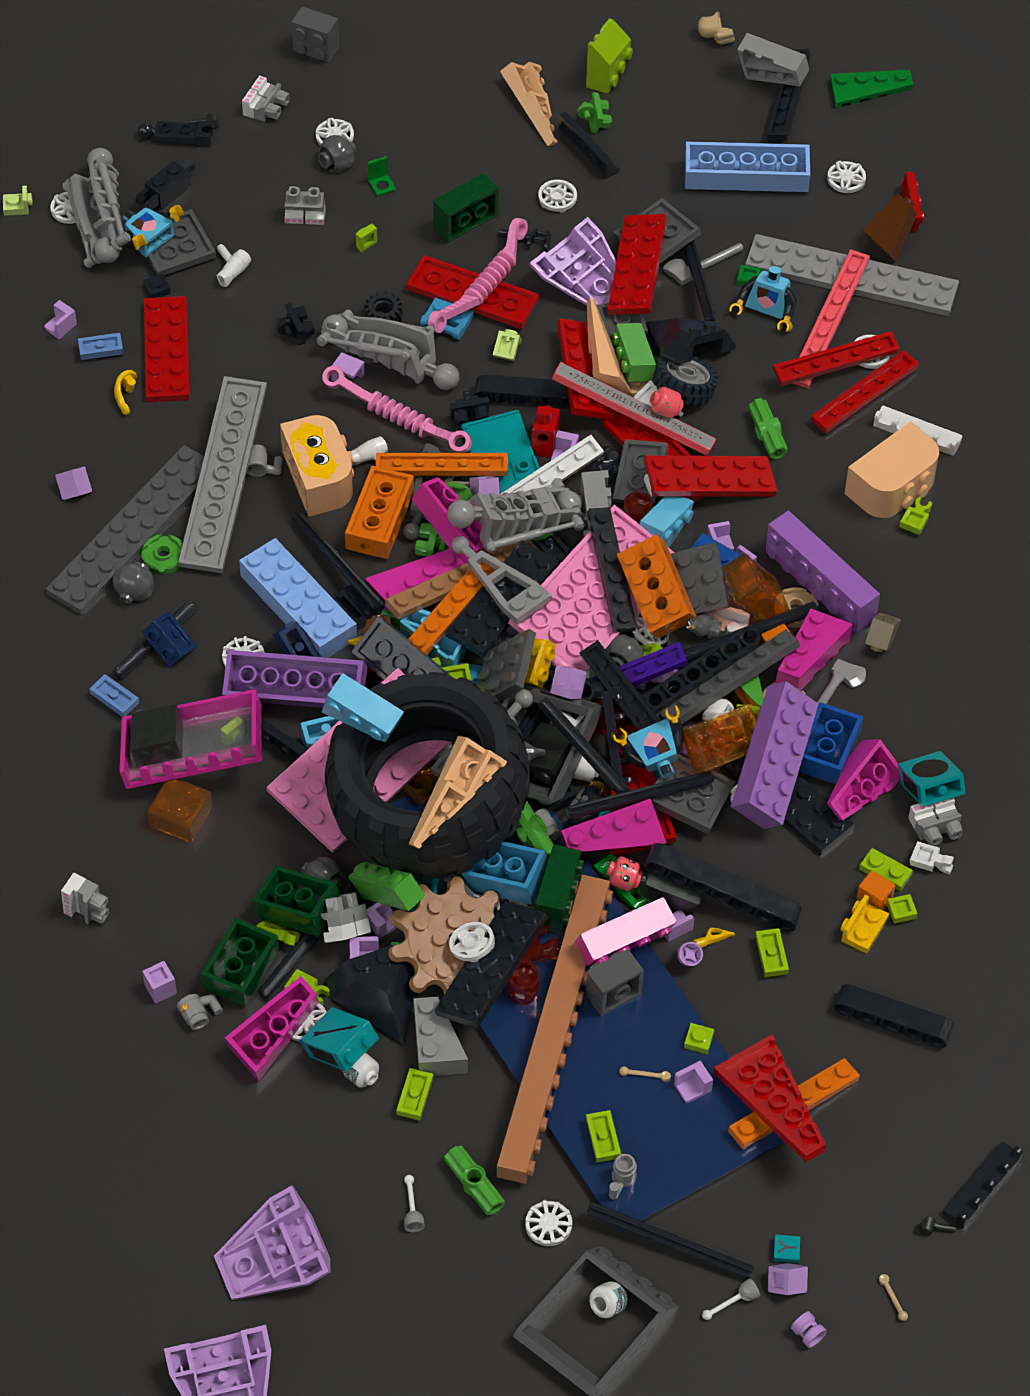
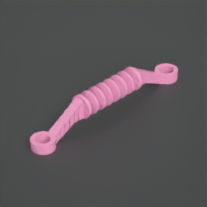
M521 218L512 220L508 231L506 247L499 251L497 256L493 258V261L488 264V267H485L474 283L465 290L464 295L459 301L440 311H433L430 314L428 325L433 326L436 333H441L445 329L448 319L475 306H481L483 300L487 299L488 295L497 287V284H500L507 273L511 271V268L516 265L517 239L522 240L527 233L528 223L526 220Z
M330 366L323 372L322 377L326 386L331 389L344 388L365 403H368L367 409L369 411H375L377 415L383 413L384 419L390 417V422L395 423L397 421L398 426L404 425L406 430L411 429L414 434L419 432V437L425 438L428 435L447 441L455 453H466L471 448L472 440L465 431L449 432L434 426L433 419L429 417L425 419V415H418V412L415 410L411 411L410 407L406 406L403 408L402 403L396 405V400L391 399L389 401L388 396L384 395L382 397V393L378 391L372 394L346 379L344 372L337 366ZM333 373H338L339 378L337 381L330 382L329 376ZM458 438L466 439L462 447L455 446Z

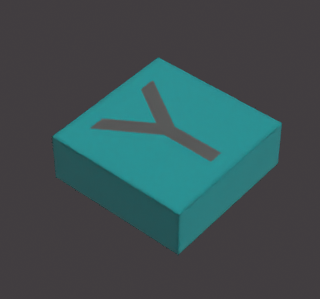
M775 1235L774 1262L799 1263L800 1236Z

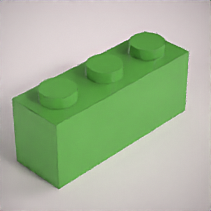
M616 324L615 333H612L611 338L612 345L616 346V355L621 361V371L625 373L627 381H653L656 363L642 324Z

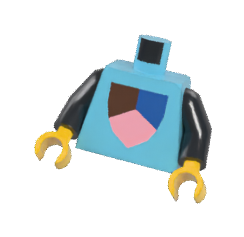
M175 205L166 213L152 211L148 208L142 209L137 214L130 210L127 211L123 216V221L126 222L125 231L131 238L126 243L127 248L139 250L145 257L158 249L174 236L173 221H179V216L185 214L181 206Z
M771 266L768 272L762 271L759 276H753L743 285L737 296V303L732 304L729 311L732 312L733 307L736 305L740 308L737 316L742 314L744 310L742 305L745 302V307L779 319L784 318V320L778 322L777 329L781 331L783 324L786 323V332H789L793 328L790 319L793 318L797 299L790 288V280L780 276L781 269L779 267Z
M676 705L677 712L674 715H670L666 707L667 719L628 736L626 731L620 728L623 735L619 739L616 738L613 732L611 734L612 738L620 743L619 747L629 762L639 768H646L648 772L658 769L662 779L668 778L675 773L671 763L679 759L678 753L682 751L684 731L681 720L678 718L680 714L679 708Z

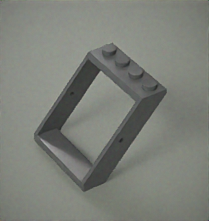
M524 683V687L521 690L529 691L533 696V702L539 703L545 697H549L559 709L586 716L579 732L588 742L590 741L602 715L603 705L584 699L565 698L550 693L551 690ZM516 693L505 698L502 705L506 710L515 702ZM573 745L553 788L530 782L527 799L534 798L541 804L551 805L564 797L582 758V755Z
M599 1246L587 1250L523 1321L513 1335L514 1338L589 1396L602 1395L678 1307V1305L672 1302L671 1296L652 1287L651 1281L632 1272L631 1266L625 1262H619L612 1256L613 1254L610 1250ZM591 1263L595 1264L658 1312L601 1379L534 1328Z

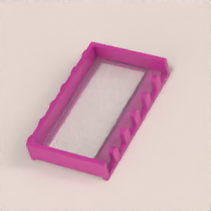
M256 689L177 705L183 720L182 758L137 767L130 750L132 715L122 717L120 774L126 789L262 761V704Z

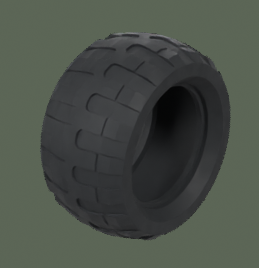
M429 672V674L414 675L413 673L405 674L386 684L380 683L371 688L370 691L404 711L386 742L376 740L369 734L343 722L335 727L329 745L324 779L328 801L337 825L350 843L377 866H385L389 869L424 876L425 879L442 878V875L453 872L458 874L473 869V865L482 859L488 860L500 850L501 843L506 838H511L518 826L530 790V765L522 733L499 700L489 691H481L476 683L463 677L455 679L448 677L446 673ZM458 736L467 737L482 748L492 751L507 761L506 765L500 767L488 782H485L475 791L476 794L450 819H446L438 827L439 830L435 834H431L421 844L420 848L410 845L409 842L423 811L397 808L385 802L373 791L375 780L384 764L398 751L418 742L442 740L455 743Z

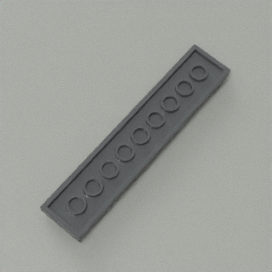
M183 445L46 588V594L82 615L113 582L116 569L124 564L131 563L142 552L143 545L147 540L158 535L195 496L204 456Z

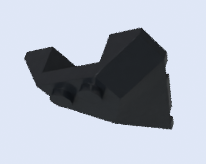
M673 318L646 322L647 329L651 330L650 335L656 347L660 348L661 357L675 365L692 361L694 345L702 343L720 353L736 349V344L726 330L717 326V323L713 321Z
M394 945L346 960L325 979V984L330 990L332 1001L339 1006L346 1007L352 1011L353 1015L368 1020L372 1027L383 1034L387 1033L403 1046L414 1008V998L418 994L409 987V981L415 974L414 966L405 961L396 963L389 958V949Z

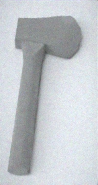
M738 243L701 261L702 268L705 269L743 251L742 244ZM683 259L671 260L663 268V271L674 278L681 286L693 280L690 268L686 266Z
M838 659L831 669L832 679L817 701L818 705L820 702L827 704L836 688L843 681L851 688L860 686L866 678L865 668Z

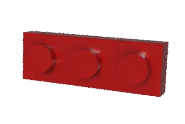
M906 171L900 185L903 199L907 196L915 204L913 208L917 216L910 232H917L919 225L924 221V213L921 212L920 208L921 197L918 196V181L915 180L914 172Z

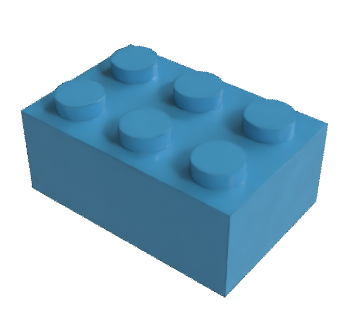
M503 841L500 850L488 860L482 859L473 865V869L462 873L466 886L473 892L483 894L491 890L495 891L499 898L533 905L542 884L548 859L544 850Z

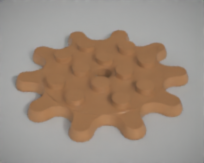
M460 877L450 878L447 883V890L442 895L434 894L424 884H418L425 897L417 903L416 910L413 912L395 910L390 915V923L403 931L405 939L402 943L392 946L389 949L388 956L393 962L405 961L414 966L415 974L409 981V987L415 993L423 992L430 985H438L445 994L466 962L452 954L449 946V936L466 923L481 922L489 926L495 917L494 908L499 903L498 894L490 890L483 893L479 898H472L465 892V883ZM476 928L469 929L467 931L471 932L474 931Z

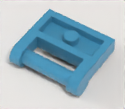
M435 297L426 314L422 316L420 326H428V319L433 311H440L453 303ZM466 310L448 319L447 325L442 332L452 335L454 339L460 340L474 317V310Z

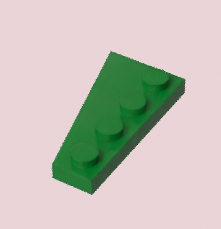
M910 70L830 74L835 109L841 108L842 104L851 103L853 105L859 103V100L869 98L873 100L882 94L889 96L910 91L913 88Z

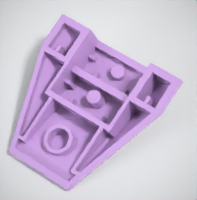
M588 217L575 226L569 236L547 253L544 251L530 262L529 265L543 280L587 306V301L590 297L595 300L596 305L609 303L616 259L603 233Z
M293 1186L270 1197L214 1255L232 1300L307 1286L330 1273V1256L311 1213Z
M266 1325L241 1330L238 1333L164 1349L169 1375L182 1396H267L271 1346Z

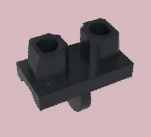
M291 303L285 304L288 313L286 319L285 317L280 318L277 330L279 334L287 335L288 337L294 334L299 345L305 344V337L315 334L314 325L311 320L304 323L300 322L308 319L304 305L293 308Z
M463 391V398L456 399L455 403H450V418L455 420L458 427L468 423V417L475 416L476 420L488 418V397L478 398L477 395L470 396L468 391Z

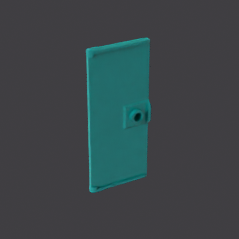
M519 410L461 425L462 431H465L472 440V445L469 449L470 453H508V476H493L499 478L500 494L539 469Z

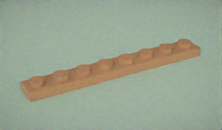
M531 540L524 541L529 545L539 549ZM519 543L501 547L494 553L488 554L504 562ZM468 563L389 597L386 599L385 606L399 620L445 598L470 567Z

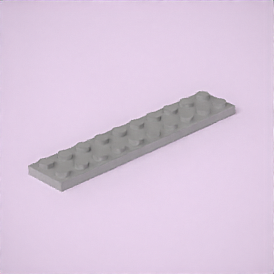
M756 234L745 265L761 268V272H768L769 267L777 266L781 269V277L832 289L847 255ZM869 260L853 295L949 317L959 280Z
M226 376L223 378L178 562L179 567L223 573L267 390L266 382Z

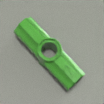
M762 398L755 399L749 404L748 409L755 423L756 436L759 441H763L770 458L774 460L782 459L783 456L788 454V448L781 435L780 422L777 417H773L766 400Z
M526 801L516 828L517 834L529 847L544 850L549 860L553 843L546 833L548 828L545 822L534 813L528 801Z
M462 1145L450 1149L444 1156V1161L461 1181L464 1191L475 1199L487 1216L494 1215L500 1211L505 1205V1200L487 1179L484 1169L476 1165ZM472 1178H476V1179H479L480 1181H479V1182H476V1183H473V1182H470L469 1180L472 1179Z

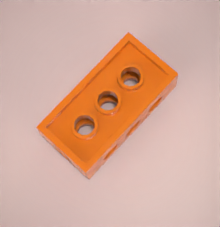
M371 466L345 531V547L347 550L385 559L389 558L414 493V475Z
M655 534L617 554L651 635L659 639L687 625L690 618L697 617L666 542L660 536Z

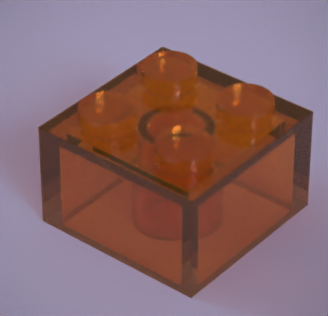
M180 779L166 781L147 811L149 826L192 843L213 808L211 792Z

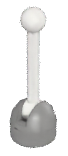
M406 1175L404 1182L408 1188L410 1212L404 1218V1227L408 1232H419L425 1227L424 1218L421 1213L415 1211L412 1187L414 1177Z
M751 1278L744 1281L739 1287V1294L711 1310H704L702 1313L703 1319L710 1320L713 1314L739 1299L752 1301L760 1297L756 1284Z

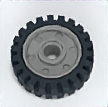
M695 356L692 358V361L675 365L660 357L652 379L657 389L667 387L679 392L685 404L690 405L692 402L693 405H698V403L702 405L712 399L718 383V374H716L715 369H712L710 364L705 365L706 362L704 360L698 361V357Z

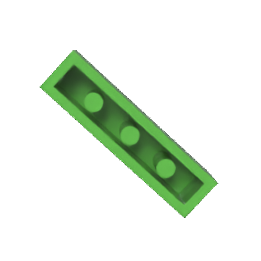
M363 862L354 868V872L348 876L363 899L409 911L425 897V894L411 873Z

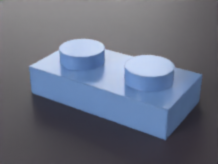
M120 333L78 338L81 360L124 354Z
M105 674L89 689L92 696L122 717L128 715L139 704L137 696Z

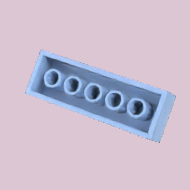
M686 142L685 189L809 191V145Z
M276 538L239 560L241 577L286 625L296 621L299 623L319 657L328 658L348 646V640L357 638L356 623Z

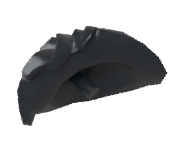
M613 446L602 447L603 455L592 462V471L608 470V484H610L613 480L617 479L622 452Z

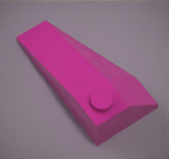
M881 739L862 740L849 756L827 802L839 820L846 819L860 810L863 805L876 800L882 793L892 790L900 780L898 763Z

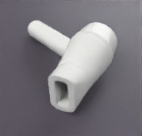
M219 244L217 251L227 263L216 276L221 286L228 287L232 280L248 267L251 257L241 249L231 255L224 245Z
M381 436L376 437L352 450L351 453L354 461L352 466L370 460L376 461V453H387L388 446L386 441Z

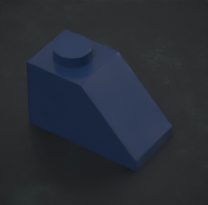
M297 621L288 623L272 634L282 652L286 655L319 657Z

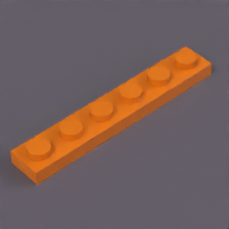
M376 453V467L414 476H508V453Z
M483 562L479 564L487 576L495 571V569ZM471 568L410 636L409 640L426 655L446 634V630L483 587Z
M844 1058L798 1085V1088L802 1094L804 1104H807L810 1110L859 1081L860 1075ZM752 1112L729 1126L728 1132L740 1147L745 1149L772 1133L773 1130Z

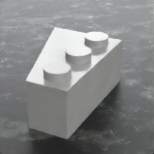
M749 33L745 35L737 49L745 78L749 80L801 86L809 72L805 54Z
M414 998L419 1070L433 1073V1076L467 1074L468 1058L449 1019L439 1017L435 1013V1008L440 1002L439 998Z

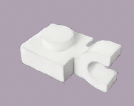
M917 841L910 859V865L931 872L934 866H936L941 872L950 875L954 857L939 854L940 848Z

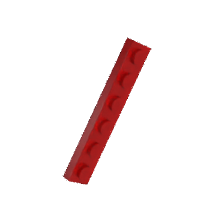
M892 331L775 364L773 371L782 387L899 353L900 348Z
M902 351L811 416V422L825 434L918 369L919 362L907 352Z

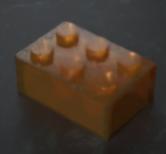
M747 554L740 555L722 567L726 575L724 580L733 591V594H731L733 601L738 606H743L748 614L752 613L758 621L790 610L776 577Z
M750 704L735 707L683 728V742L695 773L706 772L747 755L756 725V719Z

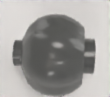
M331 135L320 146L319 162L325 169L335 165L334 169L330 170L331 172L343 173L353 165L356 147L347 138L340 135Z
M135 561L124 564L116 569L113 576V585L115 591L120 595L119 599L122 602L131 604L132 601H143L151 596L155 583L147 565Z
M622 634L613 638L605 649L618 666L644 656L643 649L638 641Z
M318 857L310 863L306 862L301 868V873L336 883L339 892L343 888L342 868L329 857Z

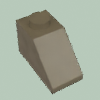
M883 613L876 615L872 620L865 644L871 645L870 649L877 652L887 651L892 645L901 619Z

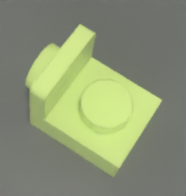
M22 186V194L3 195L4 216L29 214V206L33 205L32 193H28L27 186Z
M506 329L505 332L499 330L493 357L514 361L518 345L521 344L520 335H517L516 331Z

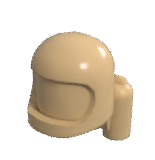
M715 12L713 16L700 18L698 31L703 38H714L716 43L720 45L735 42L733 29L722 28L719 12Z

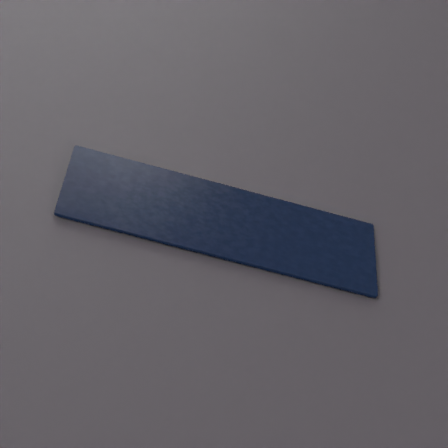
M437 781L390 805L404 810L424 811ZM551 812L550 815L558 824L560 831L564 830L565 827L554 812ZM517 833L512 835L511 838L504 840V842L524 846L517 837ZM561 835L552 842L555 845L564 846ZM581 852V860H584L582 873L601 879L586 856ZM453 872L442 875L437 885V894L442 895L447 890V883L444 881L445 877L457 874L463 879L462 873ZM612 896L611 904H606L605 910L608 911L605 923L626 914L614 896ZM496 907L494 908V915L497 914ZM567 926L564 928L563 935L540 930L519 963V968L512 974L479 1026L519 1086L523 1079ZM456 940L454 945L458 944L460 940ZM649 944L630 949V952L644 970L642 994L601 1017L587 998L586 985H583L581 990L584 992L583 1002L581 1006L577 1005L575 1011L578 1012L577 1023L575 1027L571 1026L569 1032L572 1033L571 1044L569 1048L565 1047L563 1053L566 1054L565 1065L563 1069L559 1068L557 1074L560 1075L559 1086L557 1090L553 1089L551 1095L554 1096L553 1107L551 1111L547 1110L545 1116L548 1118V1129L598 1203L639 1221H644L784 1143L773 1131L747 1148L742 1149L728 1132L729 1126L753 1111L714 1074V1067L730 1058L714 1035L708 1055L684 1048L690 1024L693 1023L707 1027V1025ZM701 1061L713 1079L712 1091L689 1103H685L674 1086L675 1073ZM625 1066L630 1070L653 1073L668 1071L671 1077L668 1082H663L661 1078L630 1074L622 1076L619 1070ZM610 1110L621 1154L631 1155L636 1162V1181L633 1185L622 1188L618 1198L615 1200L609 1197V1186L613 1183L612 1170L616 1159L596 1163L586 1122V1114ZM615 1227L617 1231L624 1232V1230Z

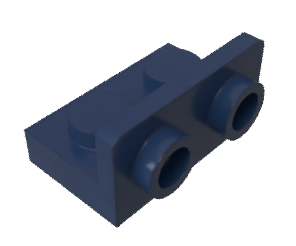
M170 611L155 619L142 631V634L169 667L173 666L179 659L197 647Z

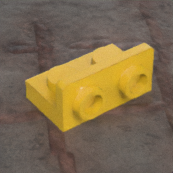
M535 638L525 679L526 684L543 688L544 682L548 679L551 661L556 654V644L546 639Z
M864 895L861 901H856L851 911L853 913L851 918L844 920L840 931L843 932L842 942L867 954L889 919V913L869 904V896Z

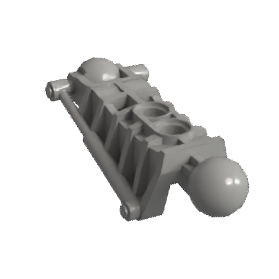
M100 147L93 149L88 154L89 178L74 174L63 183V189L68 192L77 228L82 236L87 258L84 259V265L88 268L93 267L97 263L108 264L114 262L119 257L120 251L123 249L122 246L131 240L130 235L123 230L122 217L119 214L120 205L117 202L119 194L116 191L119 172L112 166V154L107 149Z
M345 310L342 314H333L325 318L322 324L321 335L317 338V343L320 346L331 343L343 348L347 353L356 354L361 358H371L373 362H381L387 368L401 372L403 376L408 375L417 384L429 375L433 377V381L438 388L450 390L456 387L460 380L458 369L452 364L444 363L435 366V329L431 325L421 327L382 318L354 316L352 311Z
M561 478L554 479L549 486L525 492L517 491L510 494L504 492L501 495H496L495 493L482 495V493H477L471 500L454 501L447 511L448 521L454 527L465 528L471 525L473 521H480L482 525L480 540L488 553H494L497 548L542 537L544 534L574 527L576 531H580L585 527L581 518V498L576 492L565 488Z

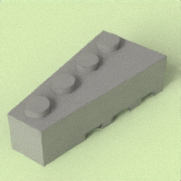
M608 470L581 473V492L579 496L582 502L581 518L585 524L583 539L591 531L587 517L588 509L606 507L611 509L610 487L608 488Z

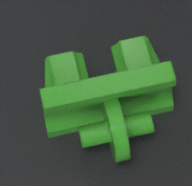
M597 92L592 93V100L589 103L583 102L577 110L580 118L586 121L589 120L591 133H597L599 128L608 129L612 123L611 115H605L609 110V103L607 100H601Z
M421 523L419 535L421 538L429 539V541L417 540L415 554L427 557L436 554L437 548H439L438 552L450 549L430 523Z

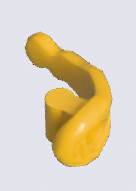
M133 370L122 372L114 386L115 399L124 415H128L130 409L122 396L121 386L125 388L126 392H133L136 383L135 379L137 378V374Z

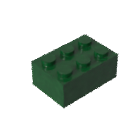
M485 173L472 178L470 181L455 187L453 190L433 200L434 229L447 243L499 216V188Z
M553 844L535 904V909L546 912L548 917L541 930L563 935L564 928L569 922L577 888L579 887L582 875H584L582 873L584 860H581V850Z
M275 866L252 902L260 919L319 937L328 924L327 920H324L320 915L327 912L325 899L339 897L340 893L334 882Z
M235 917L201 973L203 989L245 1007L279 952L278 935Z

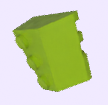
M609 18L602 26L600 34L594 36V42L590 41L588 43L586 87L607 94L610 93L612 87H616L619 74L624 72L626 61L631 59L633 53L631 39L613 19Z

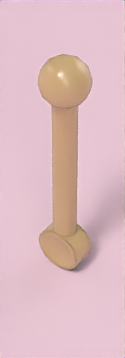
M625 1066L619 1070L622 1076L630 1074L661 1078L663 1082H668L671 1077L668 1071L653 1073L630 1070Z
M882 1274L879 1277V1283L885 1286L899 1313V1320L906 1321L908 1314L902 1310L891 1289L889 1276Z

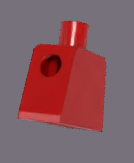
M550 406L538 407L532 431V450L535 456L552 458L556 434L560 430V410ZM543 434L547 435L548 440H546V441H542V440H541V437H543Z

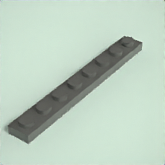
M787 629L668 706V713L674 715L677 712L675 705L678 706L680 713L678 718L682 724L799 648L798 640ZM665 709L656 714L660 721L667 719Z

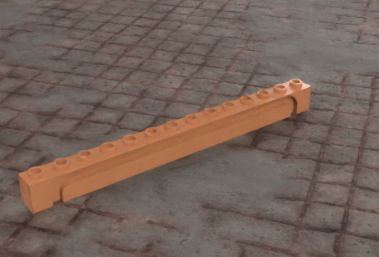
M582 875L498 1160V1178L526 1184L528 1175L533 1176L536 1165L533 1157L534 1154H539L542 1140L539 1139L541 1132L545 1133L548 1118L545 1117L547 1110H552L554 1096H551L553 1089H558L560 1075H557L559 1068H564L566 1054H563L565 1047H570L572 1033H569L571 1026H576L578 1012H575L577 1005H582L584 992L581 990L583 985H586L588 966L575 940L580 934L606 922L608 911L605 910L606 904H611L613 891L610 890V881L587 875Z

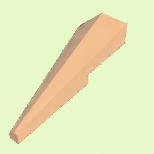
M511 62L500 71L547 146L555 145L558 142L552 134L555 130L554 125L550 124L549 118L552 116L547 93L544 92L542 87L545 82L543 78H540L539 74L542 70L541 65L528 62L522 66Z
M590 297L587 301L588 347L589 353L592 354L593 378L630 395V388L624 373L621 371L620 363L595 300Z
M458 736L409 844L420 848L421 844L431 834H435L439 830L438 827L446 819H450L476 794L475 791L485 782H488L500 767L506 765L507 761L492 751L482 748L469 738Z

